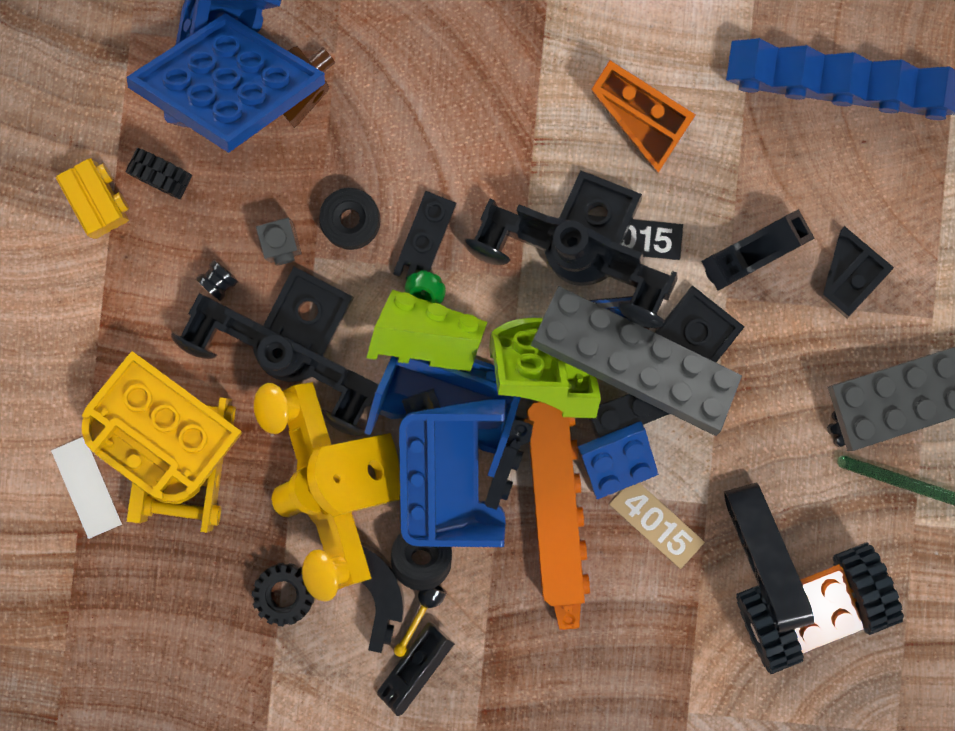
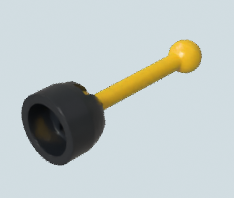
M438 585L429 590L418 591V600L421 607L401 643L395 645L394 654L396 656L403 657L407 652L406 646L427 608L437 607L443 602L447 591Z

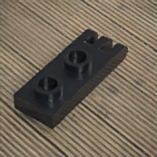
M425 191L393 275L400 277L404 265L409 267L405 280L411 274L416 273L417 270L431 271L456 208V202Z
M428 622L377 691L378 697L391 708L396 716L402 715L455 643L436 625Z

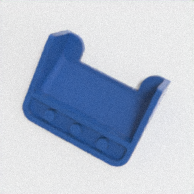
M482 400L412 412L403 418L399 427L401 534L407 543L413 546L504 547L505 512L503 508L498 505L497 510L486 507L485 501H479V429H494L501 425L505 420L506 400Z

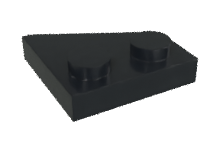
M844 226L838 236L822 298L848 319L894 267Z

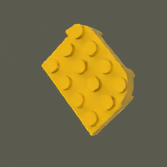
M133 351L130 352L94 396L82 414V436L87 447L97 457L151 497L170 504H181L194 497L242 434L241 430Z

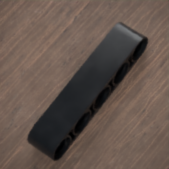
M756 482L724 491L729 515L778 633L814 624L815 620L811 604L759 484Z

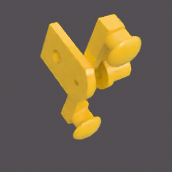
M313 382L293 385L284 391L274 383L262 385L257 390L254 398L256 420L260 427L270 434L281 433L288 423L290 430L288 432L297 459V471L292 475L290 481L277 486L273 490L271 497L272 505L275 511L283 517H292L302 512L306 513L316 525L323 550H313L305 557L302 566V578L306 589L315 599L323 602L330 601L335 597L338 589L372 579L352 512L400 501V462L391 433L331 445ZM368 465L372 466L375 471V480L368 473Z

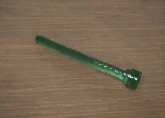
M840 456L838 458L837 464L842 469L955 506V492L848 456Z

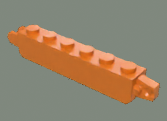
M542 402L532 403L526 412L527 419L534 421L529 447L542 597L550 606H554L560 630L580 628L581 604L585 603L584 594H590L589 575L582 574L581 561L587 560L586 541L579 540L578 527H584L583 507L576 506V493H581L580 473H574L573 460H578L577 440H571L570 427L576 426L574 417H562V411Z

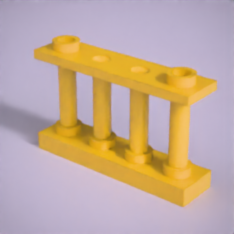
M220 397L218 407L208 406L233 425L236 407L231 406V398ZM223 459L202 485L207 487L204 507L164 503L155 500L132 483L126 522L143 523L148 521V516H152L154 513L202 520L200 532L208 533L212 531L214 525H219L221 517V506L217 505Z

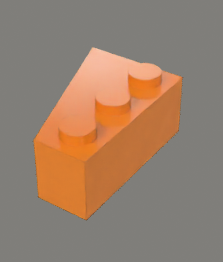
M611 60L591 89L594 96L658 174L696 114Z

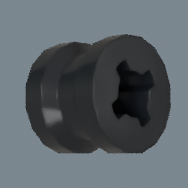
M215 259L209 264V270L196 278L219 301L225 297V291L229 287H234L239 282Z

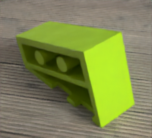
M392 289L374 327L366 358L377 360L379 354L398 357V362L409 363L410 359L429 361V366L471 371L487 321L478 319L471 314H464L446 308L438 303H431L414 297L409 293Z

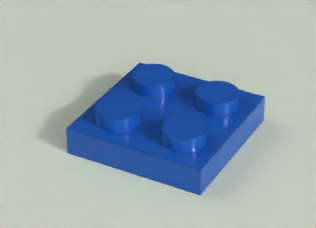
M641 421L578 446L596 499L659 475L648 436Z

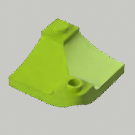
M543 318L512 320L491 332L489 351L490 358L494 360L498 395L522 397L548 404L562 411V417H597L601 401L597 378L530 346Z

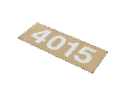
M641 483L623 489L609 504L680 569L705 543Z

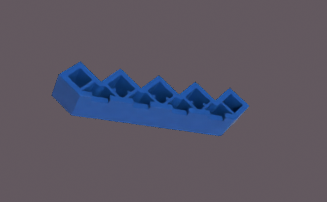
M760 38L731 42L726 80L738 85V89L743 92L756 93L763 91L784 94L785 97L796 100L811 98L831 101L833 105L843 107L858 105L878 108L883 113H912L925 115V118L930 120H945L946 115H955V69L950 66L917 68L902 59L872 62L855 52L825 55L808 45L778 48Z

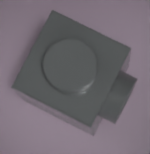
M289 217L256 226L263 255L268 262H274L276 266L295 261V256L302 255L294 223Z

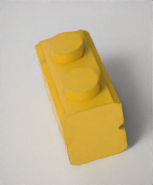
M91 158L86 159L75 165L74 168H70L55 177L88 237L98 239L112 229H116L129 221L125 213L129 210L128 204L120 192L115 194L109 183L113 181V177L104 163L99 165Z

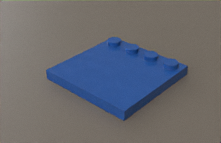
M226 13L126 77L129 89L228 153L325 84V73Z

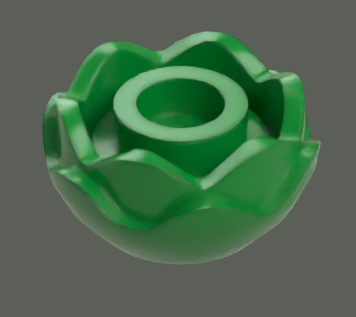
M425 270L411 274L404 288L406 293L414 297L438 304L442 303L446 293V287L442 279L438 275Z

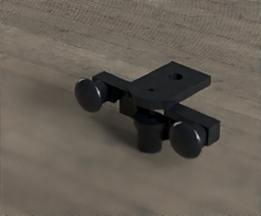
M580 170L559 218L545 215L520 204L516 209L517 214L498 207L495 200L490 198L480 218L482 224L475 239L464 240L466 249L474 257L488 264L505 265L510 262V258L502 253L509 236L544 250L549 265L555 274L570 284L580 286L591 285L607 279L608 276L636 287L630 303H618L620 312L631 322L643 327L660 328L666 324V321L658 316L657 313L663 299L669 300L678 279L677 272L672 271L671 275L645 266L643 253L622 245L642 200L641 193ZM596 206H602L608 211L606 218L599 222L589 218L590 210Z
M293 267L264 325L199 293L188 313L191 317L181 336L173 332L171 333L174 343L186 353L202 359H213L217 357V354L208 350V347L218 329L252 346L259 365L271 377L285 382H299L313 377L333 387V389L342 394L332 413L324 409L321 410L325 421L333 428L345 434L354 436L365 434V430L357 426L366 407L372 406L379 384L324 357L354 299L353 296ZM307 302L315 303L318 308L316 318L311 321H305L300 316V308Z

